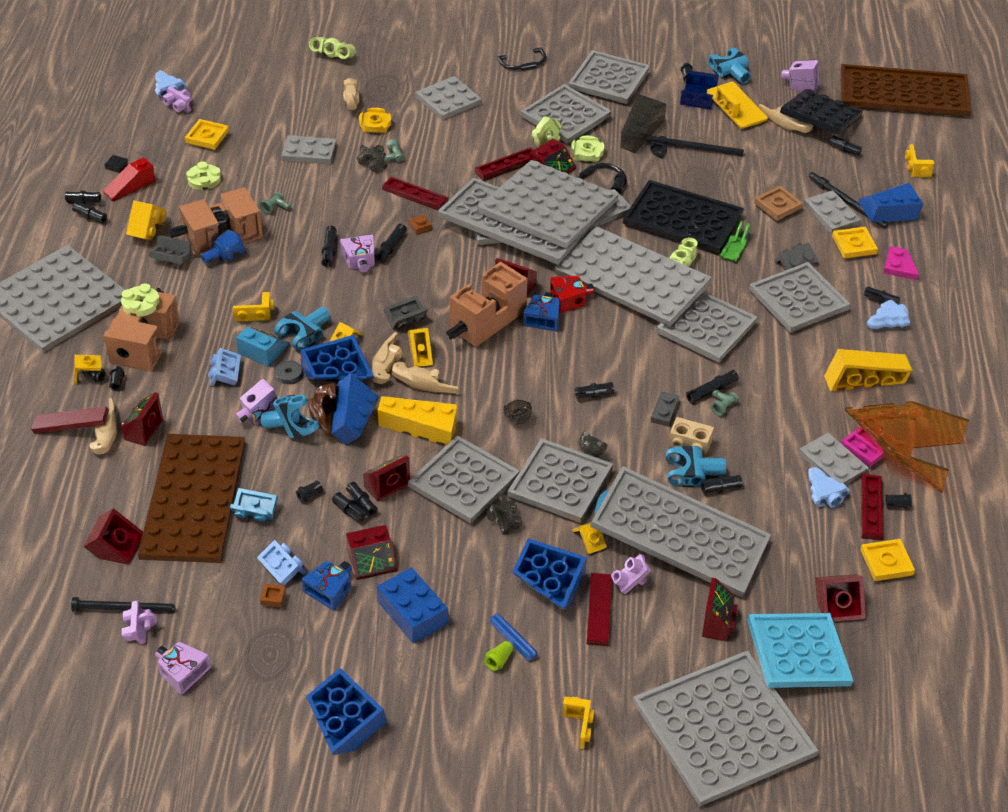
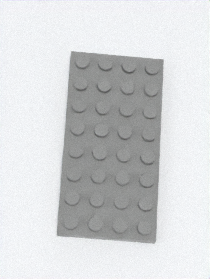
M472 178L438 210V217L555 264H559L592 229L591 225L566 249L478 213L477 206L499 187L476 178Z
M597 226L554 267L556 274L561 276H579L583 285L592 283L595 292L668 326H671L712 283V277Z
M623 466L590 527L710 583L712 578H716L733 594L743 597L771 534Z

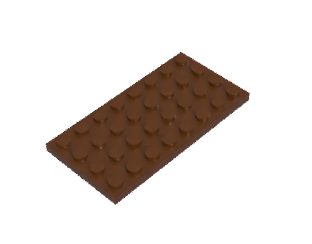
M841 64V101L846 105L865 109L874 108L879 110L970 116L971 106L967 74Z
M167 434L138 551L139 560L221 563L232 512L230 504L234 502L246 443L245 437Z

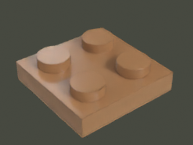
M782 186L755 197L754 200L757 206L776 221L802 209L803 206L799 199Z

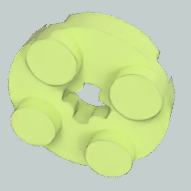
M543 117L532 132L535 145L539 147L552 138L559 142L561 137L559 136V130L561 131L560 122L553 118Z
M581 136L580 140L576 142L573 140L571 153L576 161L598 162L604 154V143H600L598 138L594 136Z
M199 162L197 166L192 167L186 173L189 186L196 190H203L202 187L212 189L221 181L220 169L206 162Z
M145 283L124 290L121 298L123 310L129 315L136 313V316H146L156 310V306L160 303L157 291Z

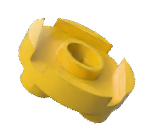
M369 108L366 113H360L359 125L364 133H386L391 126V114L385 113V110L382 108Z

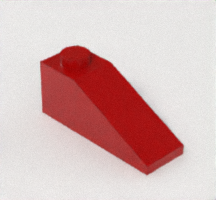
M144 157L130 163L103 190V193L111 201H115L155 182L153 165Z

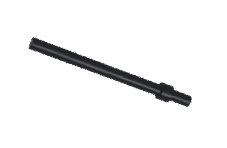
M661 135L659 137L646 136V142L654 141L672 146L741 156L744 153V149L670 139Z
M814 172L809 174L808 177L815 181L819 187L825 188L828 191L833 190L844 202L867 216L857 201L830 184L829 180L818 176ZM886 221L875 222L884 229L889 225Z

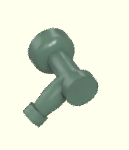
M397 139L388 141L387 148L393 153L381 156L383 163L394 159L398 163L404 161L405 156L399 150V141Z
M280 192L275 193L272 199L263 200L260 203V209L266 214L272 212L275 204L286 210L291 208V204L284 201V196Z
M714 390L713 397L721 401L713 402L711 409L715 415L722 416L726 412V407L737 403L739 398L734 392L726 395L718 390Z

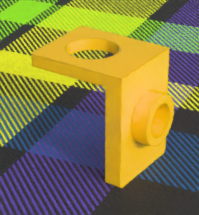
M339 322L330 341L348 337L354 333L362 336L363 333Z
M100 355L74 356V384H77L78 370L101 371Z
M591 522L572 529L573 532L580 531L587 554L607 548L602 532L590 527Z

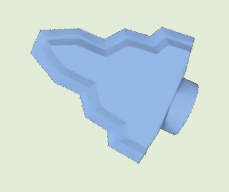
M161 70L156 73L155 79L157 83L155 84V92L162 99L168 93L167 88L170 86L178 91H182L187 87V84L181 79L170 76Z
M893 300L886 301L881 304V308L877 309L876 314L870 317L866 325L871 329H880L882 327L902 328L910 325L908 310L903 304L897 305Z
M813 467L808 470L809 481L812 484L810 489L812 492L811 498L818 507L829 505L830 508H835L850 493V489L845 484L839 483L832 477H828L820 469Z

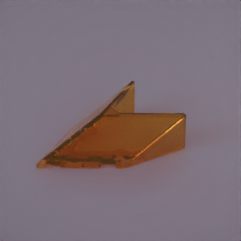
M914 401L905 402V405L888 403L863 406L862 409L845 408V411L891 457L941 493L943 492L949 469L912 457L913 448L962 444L969 419Z

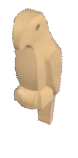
M353 78L344 80L343 99L344 104L347 105L349 110H355L357 104H359L357 80Z
M759 104V109L771 121L787 131L796 130L808 133L813 129L811 124L780 113L782 106L777 107V110H771Z
M396 332L384 342L373 357L372 373L374 378L372 381L375 383L383 384L389 381L390 374L387 373L393 368L395 361L400 360L402 356L401 348L393 345L397 339Z
M403 362L393 364L392 375L413 389L435 393H458L457 386L439 383L440 372L437 369L429 371L421 367L407 368V364Z
M109 398L110 410L105 425L95 426L97 440L90 443V450L95 454L107 453L117 436L116 415L112 398Z

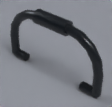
M540 47L533 49L534 53L540 51L543 56L538 62L534 61L520 64V66H511L502 60L506 59V55L498 56L497 59L505 68L526 70L543 64L547 56Z
M597 163L581 171L577 178L582 179L598 167H609L622 174L625 172L610 163Z

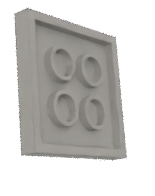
M455 76L415 92L416 98L442 121L482 104V99Z

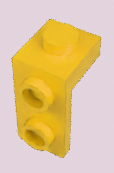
M909 144V149L905 152V159L908 160L907 169L910 170L911 177H932L934 160H917L914 145Z
M262 292V305L233 306L234 321L271 320V310H274V299H270V292Z
M564 696L562 717L583 720L579 749H584L585 742H590L591 728H588V723H593L594 710L590 709L591 700Z

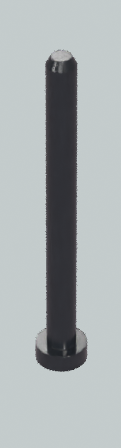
M73 597L71 601L72 612H78L79 609L129 610L132 607V602L80 600L79 597ZM139 602V606L144 610L149 609L155 612H174L176 610V605L170 603Z

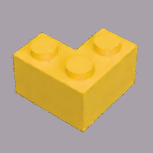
M133 200L126 235L152 240L156 233L155 225L163 226V222L166 220V208Z

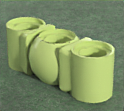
M314 37L309 41V47L312 51L325 53L330 58L339 57L347 59L352 58L356 53L353 45L344 42L340 43L335 38ZM345 48L348 50L347 55L345 54Z
M685 238L682 240V244L678 246V249L672 252L670 259L690 267L692 261L696 259L697 241L693 238Z

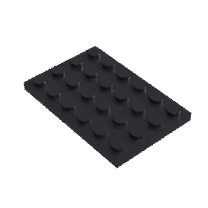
M648 180L623 217V224L682 242L685 238H693L697 241V247L720 253L743 215L744 208Z

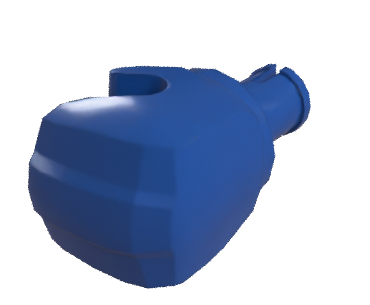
M231 230L222 233L213 242V249L201 254L202 261L208 264L217 258H220L222 261L226 259L235 260L233 257L235 252L243 255L245 250L241 236Z

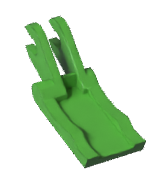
M744 221L740 222L736 235H730L726 246L720 254V258L737 262L747 244L746 238L749 234L751 223L747 224L743 237L740 238Z

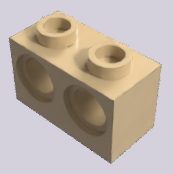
M677 417L670 431L668 446H697L702 449L703 456H706L713 439L714 427Z

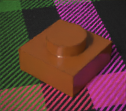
M425 215L409 219V226L416 235L432 230V224Z
M264 584L260 599L261 605L282 608L286 587L284 585Z

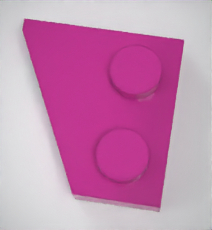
M890 246L883 273L917 280L919 273L908 250Z
M865 423L841 440V444L859 460L871 467L883 458L884 451L878 445L875 435H871L869 431L870 426Z

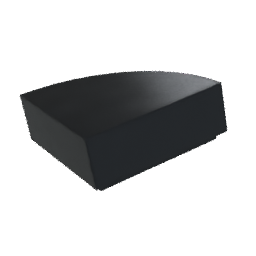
M651 141L650 150L652 154L662 158L667 149V144Z

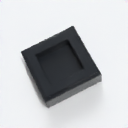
M112 155L104 164L105 169L120 173L128 164V159Z

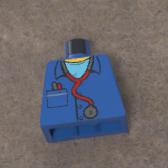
M551 292L544 293V296L534 295L524 310L523 326L557 332L559 299L554 298V294Z
M330 561L324 562L302 578L303 592L334 611L351 588L349 573L352 571V566L346 561H343L339 566L334 565Z

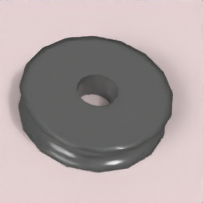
M294 361L281 362L274 370L276 380L283 384L296 383L303 375L301 365Z

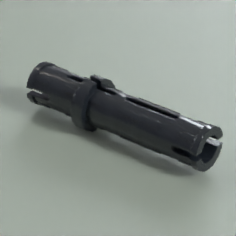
M399 223L388 239L382 242L380 249L374 255L377 261L381 258L380 262H384L386 257L394 251L395 245L407 231L405 225L402 226Z
M327 226L325 230L324 247L321 250L323 255L321 264L325 267H328V262L329 267L332 266L333 257L336 252L334 246L337 229L334 226H331L330 230L329 226Z
M731 370L724 375H717L712 381L686 392L687 400L693 403L711 394L714 390L725 389V386L739 380L737 372Z

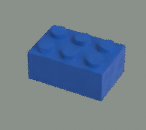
M412 567L377 586L378 603L412 643L448 624V607Z

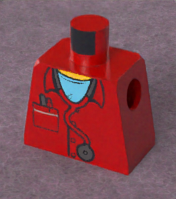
M579 276L550 277V292L554 294V298L559 299V313L584 306L586 304V295L594 294L593 284L583 285Z

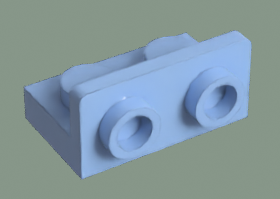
M219 348L217 354H213L210 360L212 367L208 374V378H210L209 385L214 386L218 380L235 386L238 380L241 355Z
M274 540L257 557L282 585H285L298 571L303 575L306 573L302 568L304 563L296 555L294 557L290 555L292 550L285 543L280 545Z

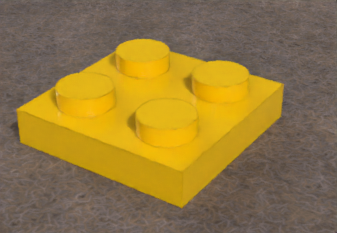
M199 119L185 136V143L215 150L228 134L229 126Z
M866 227L833 231L832 237L844 259L877 254L878 248Z
M901 539L861 545V553L874 581L914 575L915 569Z

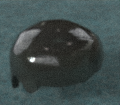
M516 399L504 405L503 414L509 423L522 425L531 418L532 406L530 402Z
M585 431L578 440L580 450L584 454L596 458L602 456L608 446L605 442Z

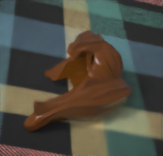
M330 383L319 386L315 391L314 397L308 399V408L311 419L317 420L324 435L336 439L332 435L330 421L332 413L337 409V403L335 402L339 394L338 384Z

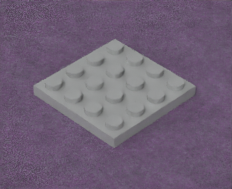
M592 50L572 77L568 86L576 91L627 104L649 72L650 65Z
M563 84L521 110V117L536 126L545 116L558 120L561 124V131L559 130L560 140L568 144L611 117L612 111Z
M809 262L749 285V290L790 333L850 309V303Z
M703 291L671 326L661 322L657 326L656 333L719 363L757 322V316Z
M457 435L408 481V487L471 524L514 482L520 471Z
M541 438L509 488L508 497L581 523L610 475L613 463Z

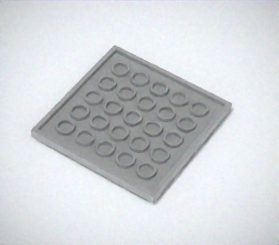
M531 160L478 205L477 212L567 249L618 200L619 194Z
M66 245L0 282V317L44 353L122 306V292L125 289L69 245Z
M748 650L633 697L634 705L699 807L818 755L819 750L775 688H767L763 672Z

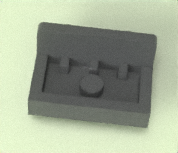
M160 235L157 237V246L149 250V257L155 258L159 262L168 261L173 265H182L190 259L191 242Z
M809 242L804 245L799 243L793 246L790 251L785 249L779 252V257L774 260L776 263L781 261L785 270L806 262L813 265L819 261Z
M414 296L387 306L383 311L392 329H395L397 327L404 328L413 321H422L428 309L427 307L423 308L418 297Z

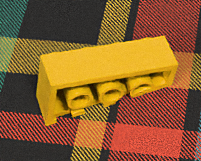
M838 349L824 377L830 392L837 391V388L844 387L846 390L854 389V386L862 385L864 388H869L875 384H881V386L904 384L912 372V368L905 354Z
M381 396L378 407L379 426L400 433L405 431L413 437L418 438L421 436L428 438L429 442L435 444L440 442L444 443L445 446L454 439L458 422V405Z

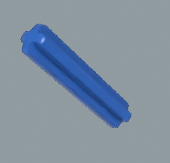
M496 613L490 618V623L528 661H532L537 657V651L500 614Z

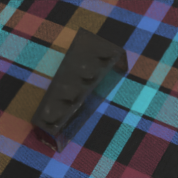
M638 94L621 132L620 148L635 153L646 141V136H651L665 120L666 104Z

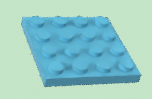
M830 613L748 615L747 622L767 688L852 685L854 680Z

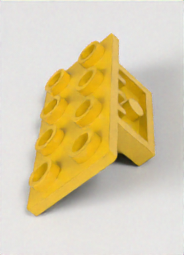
M733 81L707 89V94L741 129L767 121L768 117Z

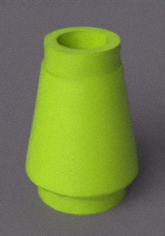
M504 641L488 651L484 658L485 665L492 671L502 669L513 651L512 644Z

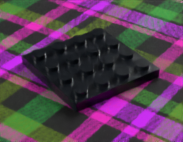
M805 89L781 107L780 113L840 135L862 117L863 111L859 110L856 106L846 105L843 101L833 100L827 95H819L814 90Z

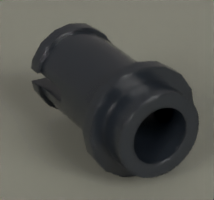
M689 63L682 64L680 71L683 73V81L686 80V82L693 80V67Z
M619 173L615 176L611 190L615 189L619 194L621 193L623 186L627 183L625 174Z
M115 366L110 370L111 380L109 388L111 387V390L119 391L122 388V378H124L125 372L122 367Z
M102 368L101 371L81 370L82 374L91 377L95 382H102L106 377V373Z
M315 480L305 487L300 486L296 490L297 498L300 501H308L309 497L323 491L322 485L317 487L321 483Z
M911 494L886 495L887 508L904 507L906 509L908 506H912Z

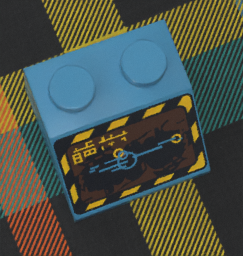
M246 327L236 337L238 354L267 367L290 345V342L252 327Z

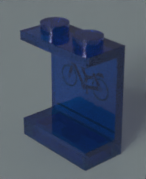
M688 70L685 88L681 90L680 105L711 110L714 100L713 95L707 94V89L718 86L719 75Z

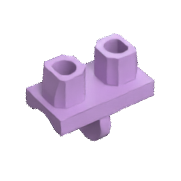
M171 86L168 87V93L163 96V103L167 106L173 104V109L178 113L182 110L189 113L191 111L189 107V102L192 100L191 92L187 89L178 91Z
M639 554L636 558L630 557L625 562V568L622 571L616 570L611 574L614 583L619 586L621 593L627 594L637 584L644 585L647 582L646 576L651 572V569L645 562V556Z
M138 600L132 602L131 609L123 611V620L130 626L122 628V637L127 642L136 640L140 645L146 643L147 630L156 625L157 616L151 613L149 609H142L139 606Z

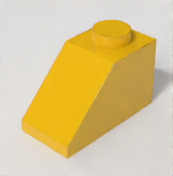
M428 328L409 330V345L414 367L433 365Z

